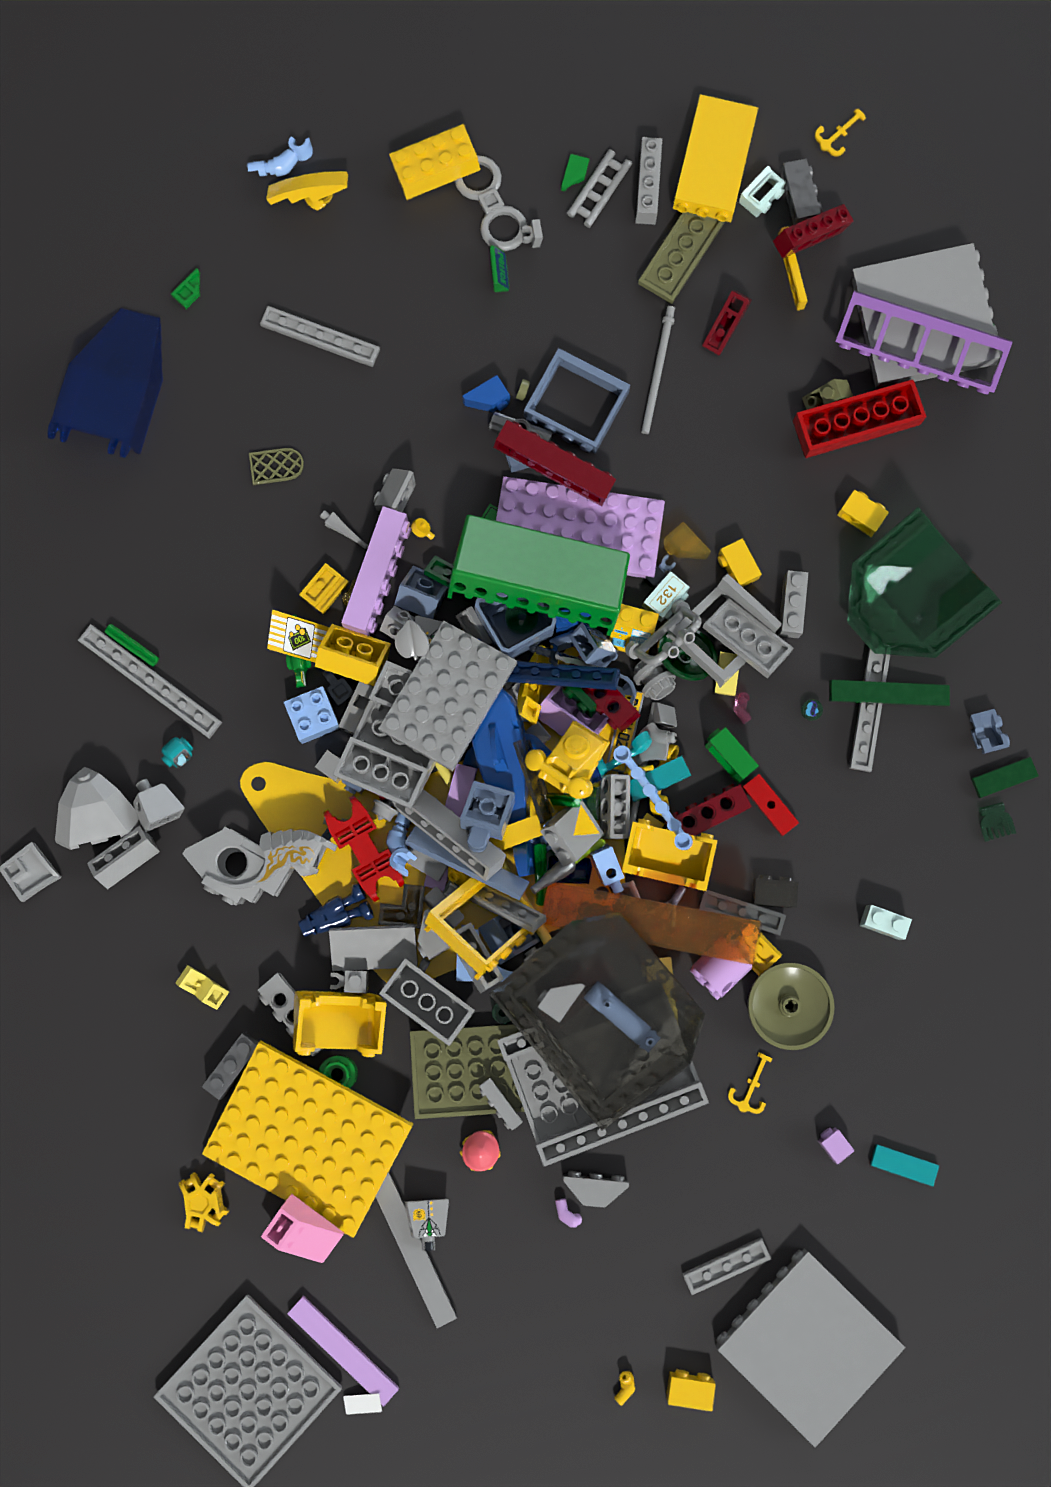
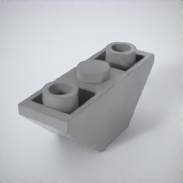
M568 1171V1174H563V1181L583 1206L606 1207L629 1187L628 1180H624V1176L611 1175V1178H603V1174L590 1173V1176H581V1172Z

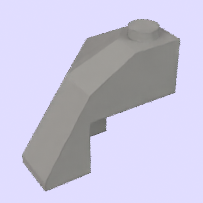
M84 767L69 780L59 801L55 841L57 844L72 850L79 848V845L91 842L93 845L108 841V837L120 835L122 838L140 826L141 823L136 810L118 788L98 772Z

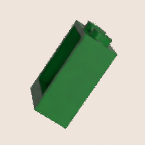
M726 727L721 731L719 728L716 729L706 739L708 743L705 745V748L737 784L759 766Z

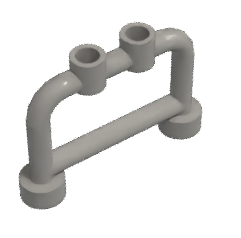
M677 600L671 607L674 616L644 643L640 644L637 641L629 642L625 652L632 659L639 658L649 665L661 663L668 656L675 658L679 654L678 647L684 642L691 644L695 640L694 633L701 625V617L690 610L688 603L683 600ZM684 617L693 621L687 629L682 628L679 630L676 639L665 643L659 654L651 657L645 653L674 624L676 625Z

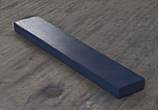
M517 661L506 682L617 690L620 670L618 668L563 664L554 666L549 663Z

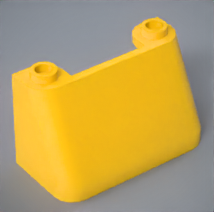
M638 819V822L632 823L622 872L703 891L707 890L717 840H713L714 835L701 833V836L690 835L693 839L691 848L680 850L675 846L674 840L676 835L673 831L651 826V821Z
M295 991L294 1051L299 1055H310L311 1052L315 1051V1048L357 1049L365 1057H374L375 1054H382L386 1001L379 995L372 993Z

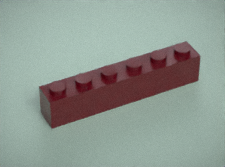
M506 421L493 447L600 506L603 505L616 481L609 472L595 468L591 462L580 460L574 453L560 449L554 442H547L540 438L537 433L525 430L519 423L514 421Z

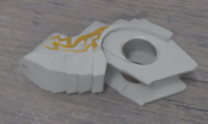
M224 827L223 830L186 848L183 855L202 877L203 889L216 895L220 893L223 895L222 900L237 906V904H244L245 900L257 903L264 891L278 897L294 870L303 877L317 875L319 871L317 867L326 848L335 852L338 846L310 831H295L293 829L287 831L280 830L276 833H265L261 835L260 844L258 845L236 831ZM234 852H242L247 858V866L241 875L237 877L232 876L225 868L226 859Z

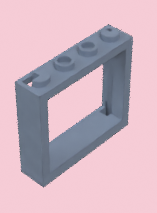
M558 348L524 409V417L529 423L533 425L538 424L544 427V429L552 431V434L556 433L562 436L564 441L579 445L583 451L596 453L626 399L630 385ZM559 365L618 395L614 406L594 441L534 411Z

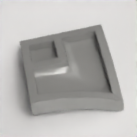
M34 842L29 843L0 866V872L21 902H25L34 894L62 877Z

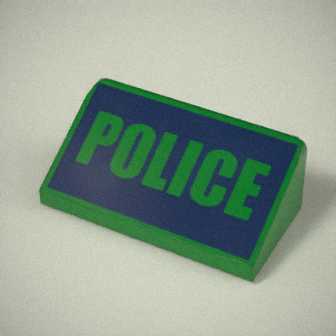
M493 245L490 247L493 288L495 292L508 291L506 254Z

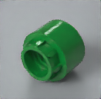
M335 1055L326 1059L319 1069L320 1073L349 1089L355 1084L358 1076L356 1064L345 1055ZM335 1068H340L343 1071L344 1076L342 1080H336L333 1077V1070Z

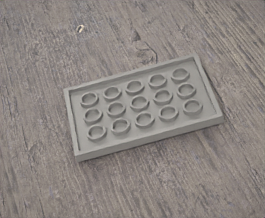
M443 621L429 644L428 653L419 660L378 729L445 768L454 771L515 668L517 660Z

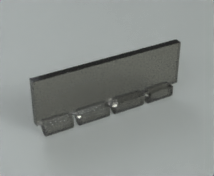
M524 737L513 742L540 824H543L552 818L551 813L555 811L551 799L545 796L549 794L545 782L538 777L540 770L531 771L525 765L526 754L534 749L531 741H526Z

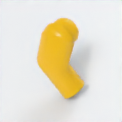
M623 1371L619 1375L621 1390L614 1399L621 1406L635 1391L634 1376L629 1371Z

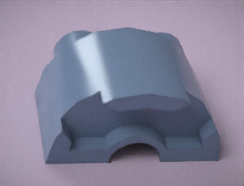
M995 709L970 716V722L973 723L975 729L971 730V735L976 748H982V754L1009 747V737L1006 733L1001 732L1002 719L1000 715H997Z

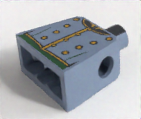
M581 622L569 636L583 661L587 664L607 667L611 661L616 660L619 652L614 648L608 636L595 628H591L586 623Z

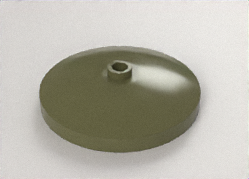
M783 963L768 968L758 976L749 992L747 1010L753 1028L763 1040L781 1049L799 1050L815 1044L826 1034L834 1016V999L829 985L815 970L802 964ZM788 1002L792 1004L790 1010L785 1008V1004H788Z

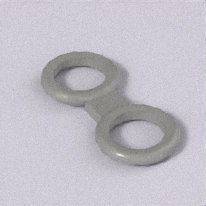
M477 155L479 165L489 168L492 172L493 182L485 190L473 191L467 188L462 177L455 180L456 187L463 196L470 200L479 201L485 213L481 221L480 230L482 238L488 246L494 245L502 251L515 249L523 243V237L527 236V233H521V228L527 225L526 218L519 210L511 206H504L497 192L502 178L497 164L486 156ZM509 215L515 218L520 227L517 236L507 242L494 239L489 232V224L495 217Z

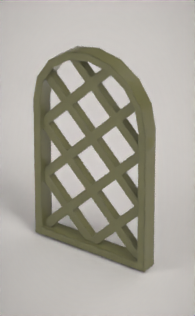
M292 448L249 453L253 485L292 480L297 478L304 468L301 454ZM289 451L290 453H289L288 455H286V454L283 453V452ZM270 453H276L274 457L269 455ZM293 453L299 456L296 461L290 458ZM279 454L286 457L282 463L276 460ZM256 455H262L260 459L255 457ZM265 456L271 459L267 465L262 462ZM252 458L257 461L254 466H253ZM287 460L293 462L290 468L284 465ZM273 462L279 464L276 470L270 468ZM259 463L265 467L262 472L255 469ZM295 465L300 468L298 473L291 471ZM281 467L287 470L284 476L277 473ZM267 469L273 472L270 478L263 475ZM254 471L259 474L256 479L254 478ZM275 475L280 477L278 479H272ZM261 477L266 479L263 481H258Z

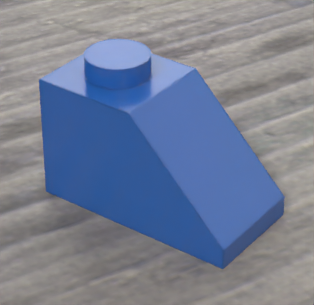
M497 375L462 396L465 406L489 412L501 411L510 402V394Z

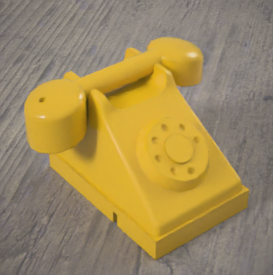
M572 721L548 757L540 749L531 750L525 756V765L531 771L540 770L538 777L555 786L562 793H567L575 799L587 798L593 791V784L590 778L610 742L577 721Z

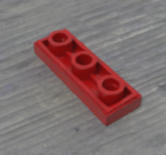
M760 774L742 787L781 836H784L799 824ZM768 802L773 803V809L767 807Z

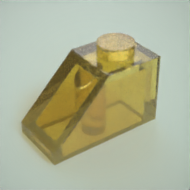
M684 522L667 535L663 542L665 550L670 555L674 554L677 558L707 559L711 553V550Z

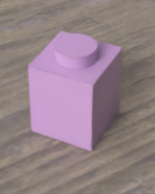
M828 1128L820 1134L821 1138L818 1142L836 1164H839L854 1152V1149L838 1129Z

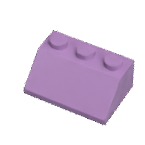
M556 686L542 702L538 719L555 730L560 736L565 734L572 721H577L599 735L609 719L604 713L600 715L596 712L592 717H589L586 713H581L576 707L577 703L572 698L568 699L563 694L562 686Z

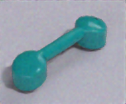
M648 731L640 733L632 741V748L630 749L632 757L643 753L652 744V738ZM601 758L591 777H601L622 763H619L614 758L605 764L603 758Z

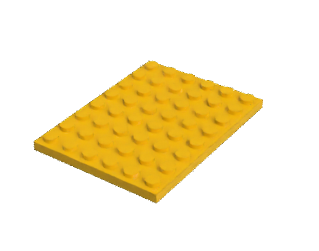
M260 1041L202 1155L284 1200H287L293 1194L345 1234L354 1238L407 1138L413 1123L269 1044Z

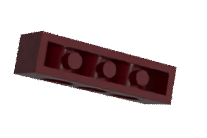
M842 204L784 229L773 240V243L783 259L841 234L854 220L845 204Z
M581 688L596 703V711L600 715L604 713L609 718L606 722L614 730L618 728L621 732L625 731L641 716L618 690ZM605 690L603 697H596L598 691ZM612 705H619V709L616 712H610Z
M731 784L722 789L724 793L718 796L713 793L703 798L704 803L697 805L695 802L685 807L686 812L680 815L678 812H675L672 815L681 822V828L684 833L696 836L752 807L741 785L735 787L734 784ZM721 799H727L730 802L729 809H723L720 806ZM703 808L710 809L712 813L710 819H705L701 815ZM689 817L692 819V828L683 826V818ZM664 822L663 824L665 828L669 830L667 827V822Z

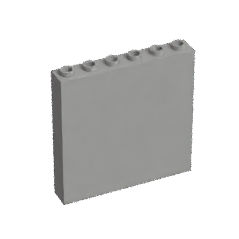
M974 243L852 270L851 280L854 291L998 336L997 328L992 324V307H988V289L984 288L983 285L984 272L982 268H979L978 264L980 261L979 251L975 250ZM857 305L865 343L868 346L875 347L886 314ZM892 316L880 350L914 360L926 329L925 326ZM931 329L919 362L954 373L965 339ZM971 342L960 372L997 365L1002 356V351ZM872 353L869 356L876 390L912 379L916 382L938 376L934 373H929V375L917 372L918 368L912 366L909 369L897 365L898 362L890 360L889 363L878 359V355Z
M804 1248L802 1251L798 1250L792 1256V1262L787 1267L784 1266L776 1274L777 1278L773 1283L769 1282L764 1286L761 1291L763 1294L757 1300L753 1299L746 1308L748 1310L742 1316L738 1315L733 1320L729 1331H724L719 1335L716 1340L718 1343L715 1346L816 1447L905 1347Z

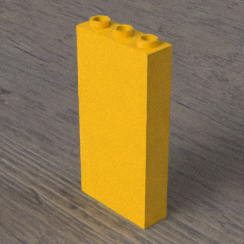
M700 94L673 209L682 213L697 214L700 217L708 216L721 222H731L758 107Z

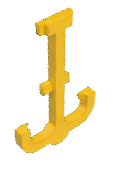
M855 109L854 113L856 115L843 127L838 126L836 128L838 131L828 140H824L819 135L824 132V127L821 125L815 132V139L820 143L821 150L828 151L832 156L843 154L846 150L844 147L835 151L831 147V143L841 134L845 137L847 135L846 130L859 118L864 121L866 119L865 115L859 109Z
M760 1052L757 1056L762 1059L753 1080L749 1078L747 1080L750 1083V1087L744 1100L738 1102L733 1099V1094L736 1091L734 1088H730L728 1092L729 1101L737 1105L741 1112L750 1111L754 1114H759L766 1105V1103L759 1101V1108L753 1109L748 1103L755 1086L758 1088L760 1086V1083L757 1081L766 1060L771 1062L773 1059Z

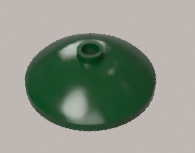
M697 630L694 633L695 640L693 642L717 663V653L714 645L705 634ZM667 633L658 641V654L662 651L665 643L672 642L670 638L666 637ZM678 647L679 654L677 657L670 658L668 656L662 661L663 665L671 673L685 680L696 681L709 676L680 647Z

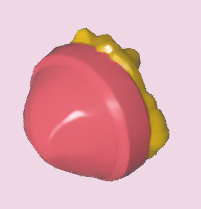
M490 1130L475 1132L462 1142L463 1149L460 1151V1155L465 1165L472 1171L482 1172L490 1170L497 1159L500 1158L499 1143Z

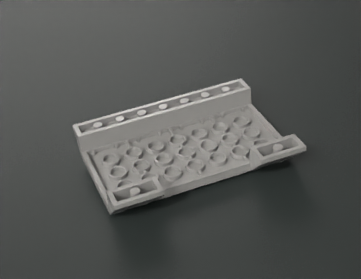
M661 978L620 993L623 1003L651 1027V1030H655L661 1038L649 1053L645 1049H641L639 1044L632 1041L610 1020L546 1044L538 1025L497 1040L536 1140V1147L543 1166L709 1103L672 1011Z

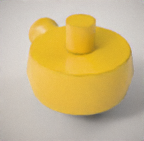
M418 518L413 521L411 529L416 536H427L430 540L434 538L435 534L430 532V525L425 519Z

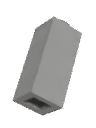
M359 681L338 726L341 730L354 735L370 701L369 696L374 686Z

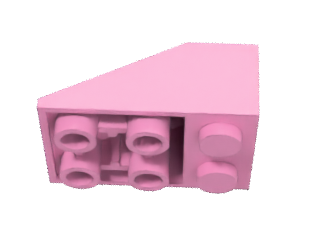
M291 1194L261 1237L280 1251L323 1263L344 1235V1232Z

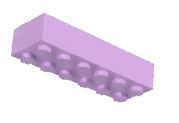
M384 506L382 507L341 622L344 628L367 636L374 635L377 628V623L375 622L377 615H381L384 608V603H382L384 595L388 596L390 592L391 576L394 577L397 572L398 565H396L398 557H402L404 539H408L411 532L407 514Z

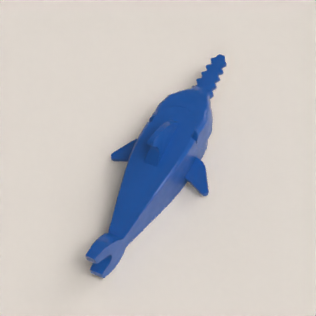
M502 688L472 739L473 746L467 751L462 765L476 769L479 768L485 784L515 792V804L508 825L530 817L531 772L525 765L526 754L531 750L540 749L548 757L552 751L537 736L525 733L523 720L518 713L516 701ZM531 840L513 846L518 876L523 877L535 874L534 850Z

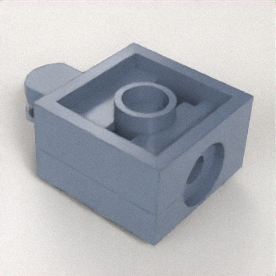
M473 781L460 817L461 829L470 831L467 837V844L471 851L483 852L488 845L490 837L498 840L503 839L515 804V792Z

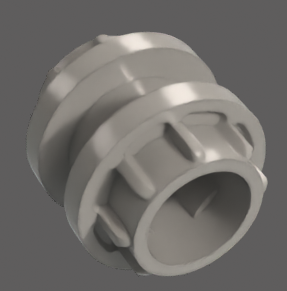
M640 661L634 668L633 674L635 676L633 680L637 685L644 684L642 693L645 697L660 700L670 694L675 688V675L670 671L665 672L664 669L666 667L662 662L656 665H649L644 661Z

